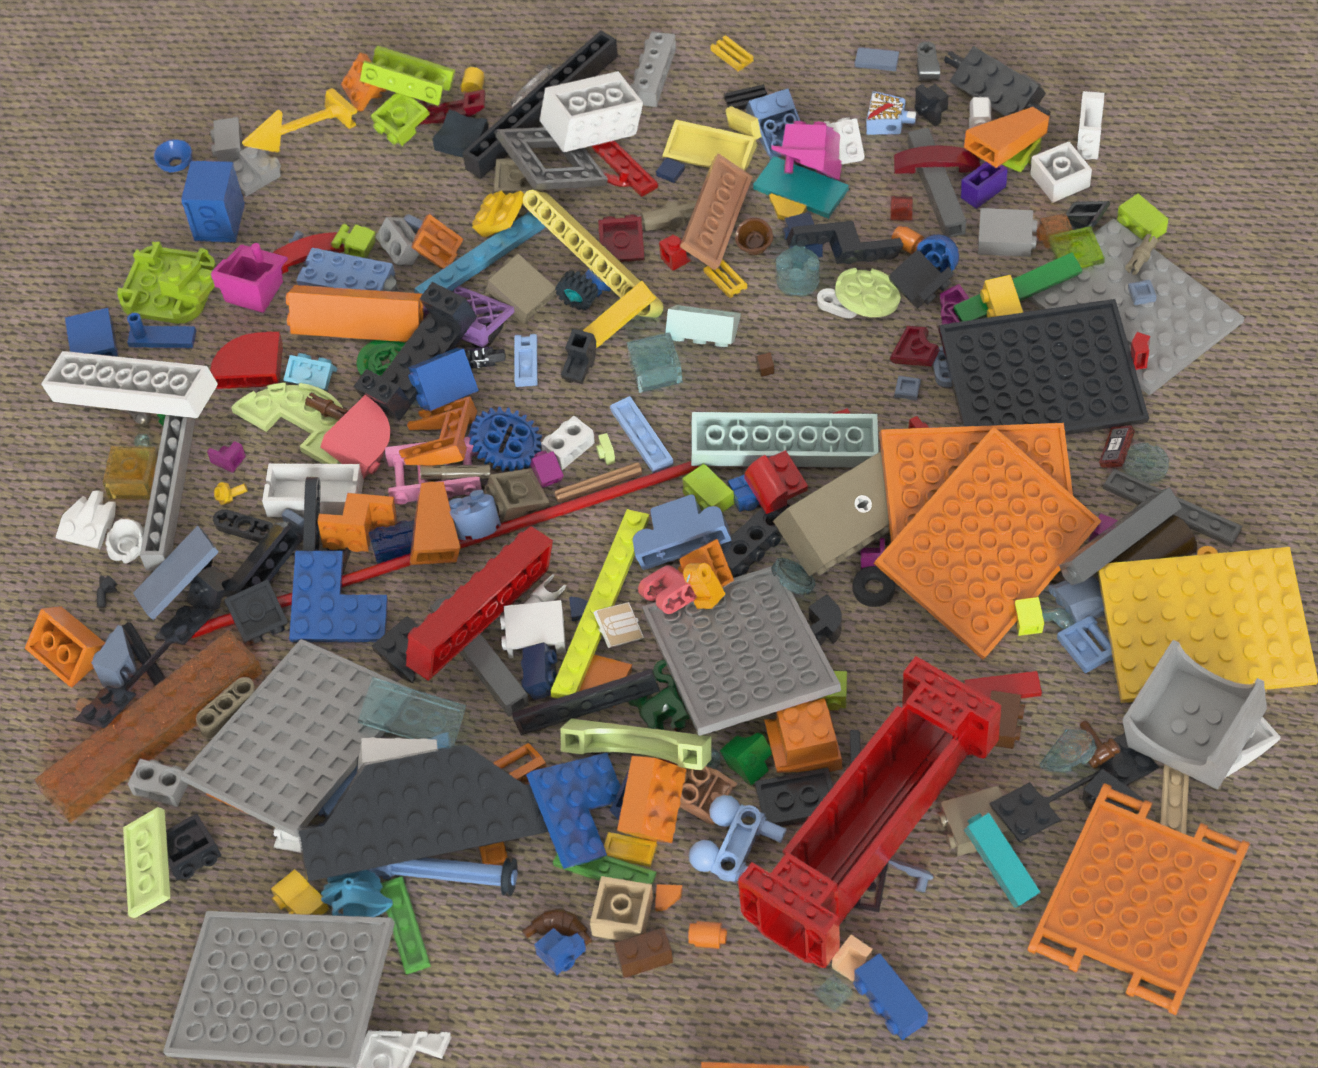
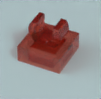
M891 196L890 220H912L913 197Z

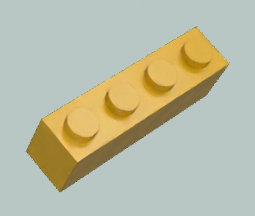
M1011 275L984 282L980 295L982 302L987 303L988 318L1023 313Z

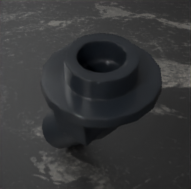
M101 575L99 577L97 608H106V594L118 591L115 588L118 584L109 575L106 577Z

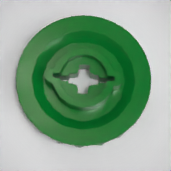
M385 340L371 341L361 349L357 356L356 364L359 374L362 375L368 369L382 376L406 343ZM387 359H389L390 364L386 363L382 366L381 361H386Z

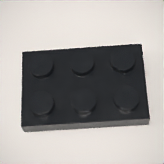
M827 767L755 781V788L761 813L765 814L767 821L782 827L806 822L833 788L829 768Z

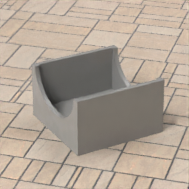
M1172 640L1122 719L1128 747L1218 790L1267 710L1264 681L1257 678L1253 684H1240L1224 679L1200 666L1184 652L1179 642Z

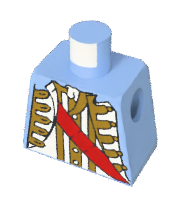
M873 92L867 116V134H901L903 123L915 125L917 112L905 111L904 98Z

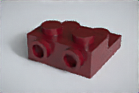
M632 214L626 215L624 218L607 216L602 220H598L600 243L620 262L645 260L641 216L637 217V215Z

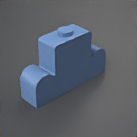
M688 495L653 507L650 512L654 529L638 531L633 537L635 556L642 570H646L679 559L715 539H718L719 544L732 540L729 526L720 508L711 506L701 511L695 496Z

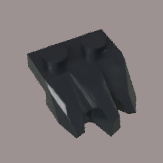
M406 616L376 641L372 648L375 653L389 664L390 669L400 678L413 683L416 679L414 675L416 672L406 666V651L409 640L408 634L414 627H419V625Z

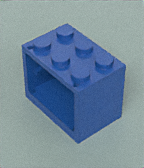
M191 161L181 201L194 241L236 242L245 202L233 162Z

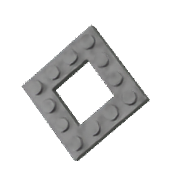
M545 127L499 129L496 134L499 142L534 190L606 186L607 177L584 147L567 152L562 151L573 167L545 169L531 150V148L559 147Z

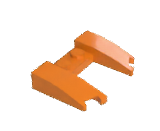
M469 396L455 400L432 411L420 410L418 414L422 419L407 423L409 430H442L437 440L399 450L401 458H404L403 460L406 465L431 466L464 461L467 450L464 437L468 424L475 421L477 409Z

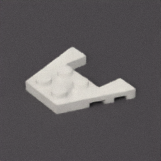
M368 1031L362 1045L357 1068H409L417 1050L443 1058L451 1040V1035L448 1032H440V1034H428L427 1032L402 1034V1031Z

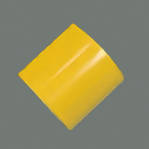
M476 67L467 68L464 71L461 92L482 90L485 80L483 71Z

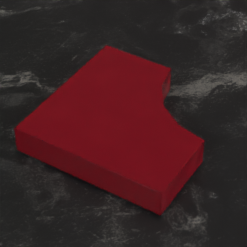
M907 326L890 356V360L895 364L931 367L940 349L938 345L932 344L927 340L929 334L927 327Z

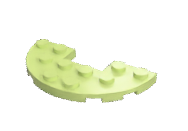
M278 383L268 385V389L257 393L253 391L247 394L231 407L234 414L266 432L280 417L311 433L300 445L301 452L322 464H342L320 447L324 434L338 421L331 417H324L319 411L305 405L307 396L310 397V393H315V395L325 400L330 399L334 401L335 405L343 408L338 400L328 392L303 383H299V386Z

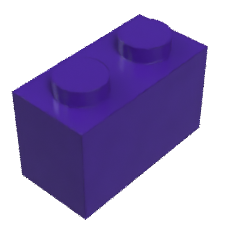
M988 162L982 164L962 179L961 199L974 208H979L1006 188L1007 168L1002 164L997 168Z

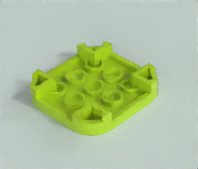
M152 242V246L146 247L141 251L137 249L133 254L135 261L123 288H118L117 291L122 310L127 315L138 313L142 319L175 324L194 320L202 312L209 294L200 305L161 294L158 279L162 272L166 273L170 269L171 262L178 260L181 256L199 260L201 268L211 271L216 267L214 258L208 253V250L200 248L197 253L163 248L160 242Z

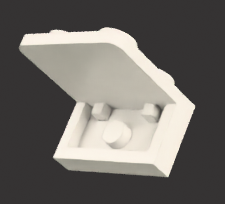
M842 118L835 123L825 122L828 127H833V130L840 134L839 159L842 160V164L862 161L864 159V152L857 118L851 120L850 118Z

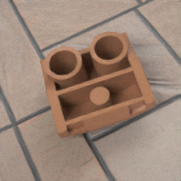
M707 766L702 770L685 768V782L680 799V808L697 816L704 822L714 825L715 822H713L709 813L711 803L719 796H729L737 783L718 770Z

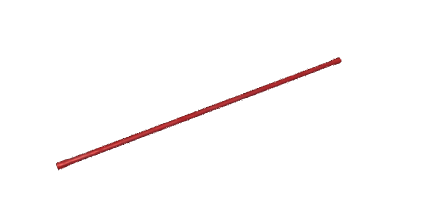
M846 408L831 414H850V411ZM691 461L501 523L500 527L496 525L497 530L486 537L473 540L472 536H465L466 540L458 539L460 549L689 474L699 466H691ZM411 553L343 575L341 588L410 566ZM293 592L276 597L281 608L292 605ZM227 613L209 619L193 635L192 639L234 624L231 614Z

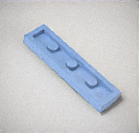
M630 396L610 405L611 412L652 473L659 472L673 465V458Z

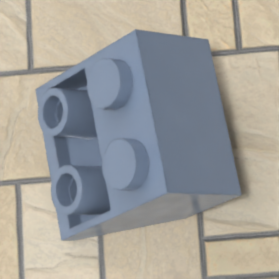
M119 625L108 635L106 643L100 651L95 653L91 662L103 687H122L138 671L132 648L122 626ZM136 682L127 691H131Z

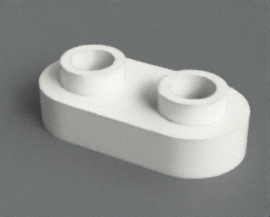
M826 288L818 293L817 305L820 309L844 318H853L857 315L846 309L839 302L834 289Z

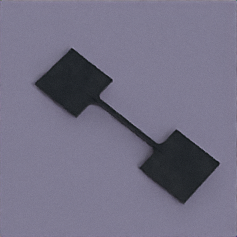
M187 605L178 609L176 615L168 623L164 624L154 636L155 639L164 641L163 645L122 687L106 686L101 689L97 697L81 710V713L75 720L105 729L137 695L135 692L127 690L172 643L185 645L215 612Z
M1124 733L1114 738L1120 747V753L1115 754L1114 757L1099 765L1100 770L1049 797L1040 795L1029 782L990 802L989 805L1017 840L1021 842L1059 822L1061 819L1053 811L1049 803L1087 784L1102 769L1127 786L1152 773L1159 767L1151 757L1128 747Z

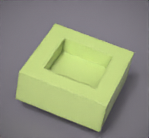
M608 434L599 435V445L596 446L599 458H604L606 465L614 464V450Z

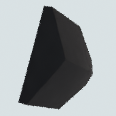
M1073 202L1060 222L1071 236L1081 237L1099 222L1110 206V202Z

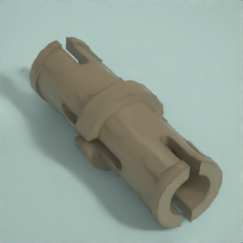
M1147 234L1140 246L1134 249L1132 258L1125 266L1128 273L1134 267L1135 269L1132 274H1138L1144 262L1149 260L1151 251L1158 243L1155 236L1149 242L1151 234Z

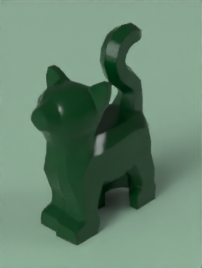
M660 660L654 665L653 673L658 682L667 683L668 687L653 697L651 694L628 701L630 706L638 708L640 717L647 724L648 728L665 730L663 721L672 717L671 727L678 732L686 728V719L689 720L691 717L672 675L662 673L663 668L667 666L666 661Z

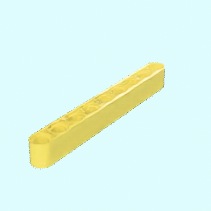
M529 190L525 193L523 197L525 207L620 298L641 282L548 193ZM656 297L650 303V310L646 306L638 315L657 318L663 312V303Z

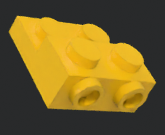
M521 190L513 194L509 193L508 195H505L502 191L488 194L481 204V210L473 220L472 228L484 238L510 228L523 204L525 194Z

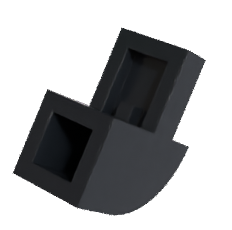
M572 329L565 347L568 357L561 372L562 379L583 384L589 367L592 368L596 356L597 343L594 334Z
M826 594L808 607L809 620L813 623L810 628L820 646L825 642L826 638L834 644L839 639L842 631L841 610Z

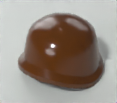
M752 217L744 220L738 226L735 241L737 246L745 253L759 255L765 252L772 244L773 232L767 222L761 218Z

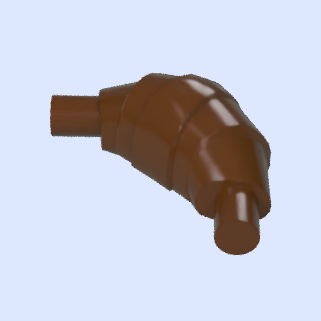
M562 908L543 911L541 915L530 921L531 924L522 930L523 935L527 939L536 933L540 936L546 935L554 928L563 936L578 934L584 939L585 946L592 942V939L586 933L587 928L578 919V915Z

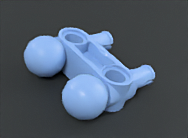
M719 796L710 805V817L717 825L730 826V829L720 850L716 844L708 840H701L693 844L688 855L689 862L698 871H711L720 879L735 883L748 867L746 866V859L756 837L761 834L781 843L785 836L786 828L767 821L765 814L761 813L754 806L740 805L732 796ZM749 816L755 819V823L745 825L742 819ZM729 861L734 863L735 867L730 871L722 869L721 865Z

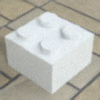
M1070 142L1032 157L1030 175L1052 203L1090 187L1092 169Z

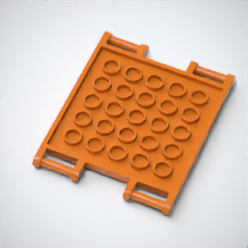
M1104 783L1032 937L1028 952L1033 954L1037 952L1069 966V969L1074 972L1078 971L1084 955L1133 975L1126 991L1127 995L1141 997L1168 1009L1169 1013L1176 1016L1248 851L1250 842L1245 840L1240 842L1209 829L1208 825L1200 823L1194 838L1147 819L1153 804L1152 802L1147 800L1144 802L1113 790L1111 789L1112 786ZM1109 798L1138 810L1139 814L1137 815L1106 802V799ZM1206 838L1215 843L1237 851L1236 855H1234L1230 852H1227L1213 845L1205 843L1202 840ZM1045 937L1075 950L1074 957L1041 943L1042 938ZM1141 979L1174 993L1173 1000L1140 986Z

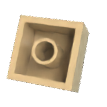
M601 876L590 920L592 936L622 941L645 934L654 899L652 885Z

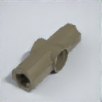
M671 201L665 204L662 209L641 213L644 230L649 231L663 227H669L672 230L676 229V227L683 228L686 222H689L697 201L686 204Z

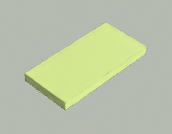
M159 807L123 827L128 916L133 918L142 915L171 898L165 810Z

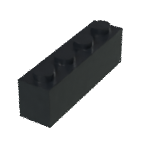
M291 522L275 523L224 586L223 594L228 598L263 581L268 580L270 582L302 542L303 535Z

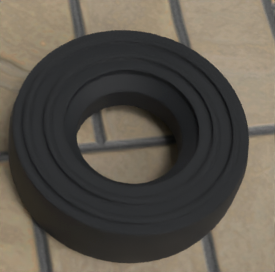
M868 566L861 569L853 579V594L863 605L869 607L883 606L895 594V582L877 566ZM870 580H878L883 584V589L878 593H870L865 589V584Z

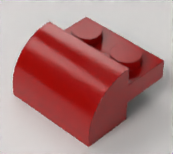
M786 450L769 458L763 455L755 460L744 474V479L766 514L787 505V500L808 491L806 481Z

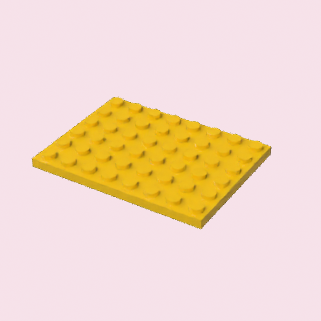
M1290 547L1108 563L1097 571L1121 703L1134 702L1172 640L1179 642L1184 652L1200 666L1229 681L1240 684H1253L1258 678L1264 681L1265 690L1315 685L1318 683Z

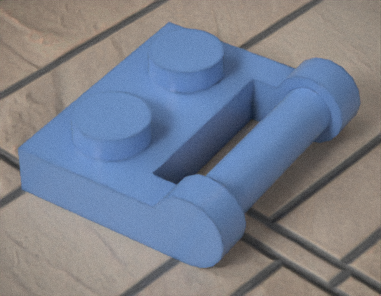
M1089 616L1057 634L1059 642L1084 673L1095 669L1109 660H1113L1110 640L1097 626V621L1093 616ZM1085 630L1090 631L1105 651H1100Z

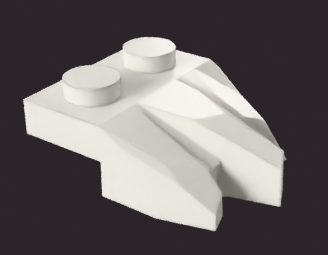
M93 491L88 500L82 496L63 514L56 538L100 549L107 529L110 530L115 518L116 502H107L103 505V492Z

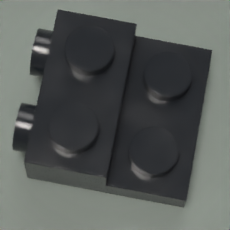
M268 580L224 599L244 644L249 642L250 646L261 642L263 641V635L271 632L272 636L284 631V625L288 624Z
M197 813L166 830L168 867L177 881L191 878L196 870L203 866L210 867L214 865L217 859L222 856Z

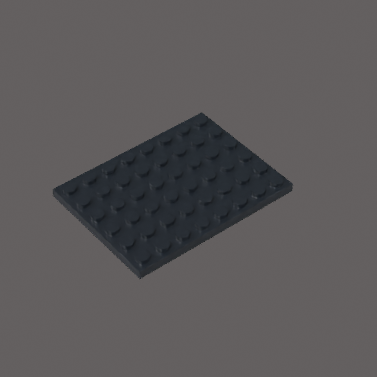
M1116 299L939 325L938 331L962 427L1064 423L1065 435L1147 423L1149 420Z

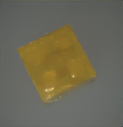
M110 447L102 482L109 499L150 500L158 458L156 447Z

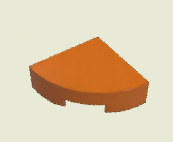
M657 884L655 910H667L668 907L679 900L683 891L682 885Z

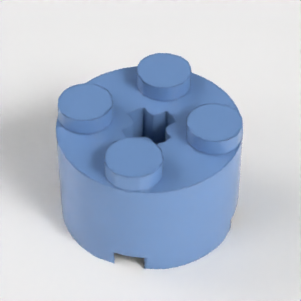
M476 490L471 492L470 496L462 499L455 498L449 501L451 509L449 513L453 518L458 539L466 540L465 536H472L473 540L483 538L494 533L497 530L496 525L499 527L501 525L493 496L484 494L483 490Z

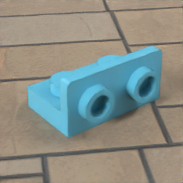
M298 353V356L290 355L283 381L297 385L299 383L308 384L327 391L332 371L336 372L337 367L331 364V360L319 358L316 361L312 360L311 356Z

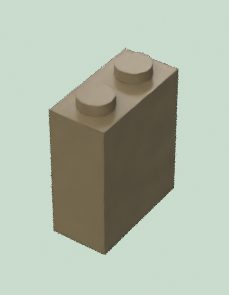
M519 254L513 259L508 258L498 272H492L487 278L486 291L497 301L514 307L513 315L524 324L554 298L556 287Z
M999 786L941 802L940 812L937 813L938 821L941 827H946L948 846L950 849L954 848L957 856L977 851L964 829L969 825L967 821L978 813L982 817L990 813L1006 840H1015V836L989 805L990 802L1002 797Z

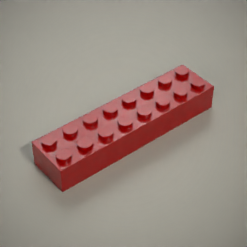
M532 526L524 532L521 531L510 545H505L499 555L491 558L480 572L477 571L472 575L469 582L464 586H459L449 600L445 599L439 609L434 613L428 614L419 627H414L409 632L406 666L428 681L433 678L504 612V606L512 605L548 571L553 540Z

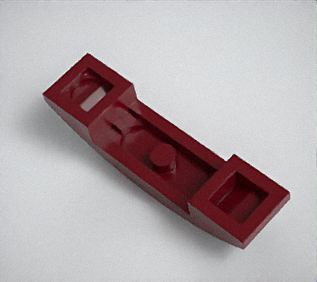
M485 90L467 92L462 100L441 103L439 105L428 106L426 101H418L429 112V115L420 124L444 123L449 110L456 111L466 117L475 115L485 108Z
M933 145L916 147L894 154V174L916 173V167H958L959 173H970L980 167V157L965 148L956 146Z

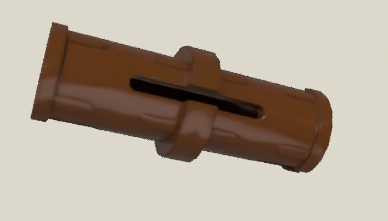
M310 393V397L307 396L305 400L306 406L319 411L324 417H331L337 421L348 412V410L335 405L334 401L330 399L325 400L315 395V393Z

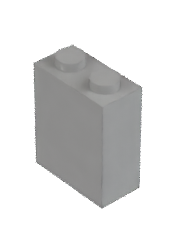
M981 208L978 255L1031 257V249H1036V236H1032V232L1036 233L1037 219H1033V210Z

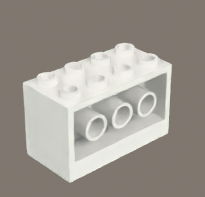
M613 72L545 88L540 122L561 150L567 152L635 135L643 102L619 72Z

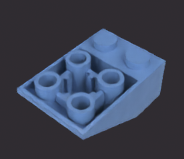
M789 89L750 100L746 107L747 114L758 118L762 136L759 140L770 160L773 156L777 158L782 156L772 150V145H783L786 124L800 121Z

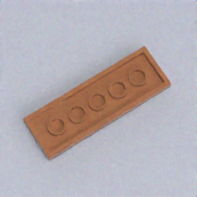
M719 153L713 158L680 244L682 249L714 270L720 266L752 180L750 174Z

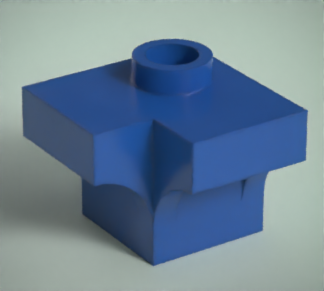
M554 928L534 944L537 956L556 975L562 971H568L574 965L575 959L586 951L584 939L578 934L563 936Z

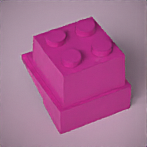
M794 121L793 124H786L783 145H772V150L786 158L784 169L786 174H793L794 162L815 169L816 173L840 181L842 160L839 159L840 134L834 131L833 127H828L825 122H814V125H806V122Z
M258 243L252 244L251 247L241 244L226 260L223 259L212 270L211 276L215 287L220 288L225 302L264 313L283 283L281 267L288 259L285 256L261 250Z

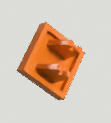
M359 53L341 83L357 111H364L371 98L382 97L380 92H386L384 88L360 81L363 62H371L368 55L364 53Z

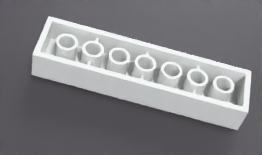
M62 351L41 383L53 402L192 418L199 417L218 385L207 366Z

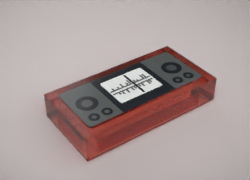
M1132 426L1111 427L1099 461L1101 467H1123L1135 433Z

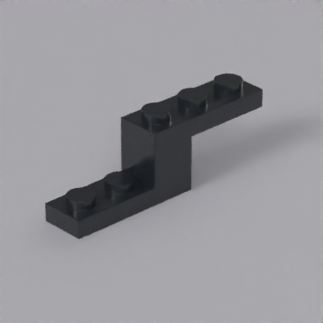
M853 221L795 226L791 228L786 239L788 246L799 247L807 244L821 245L829 242L836 264H852L861 261L872 262L879 259L891 260L898 256L903 247L901 238L860 242Z

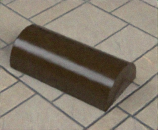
M1173 514L1109 563L1190 556L1197 551V541L1189 526L1181 518Z

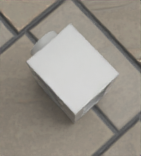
M573 416L568 421L563 422L554 433L546 436L541 445L542 451H547V453L554 451L559 466L563 470L591 447L595 441L593 430Z

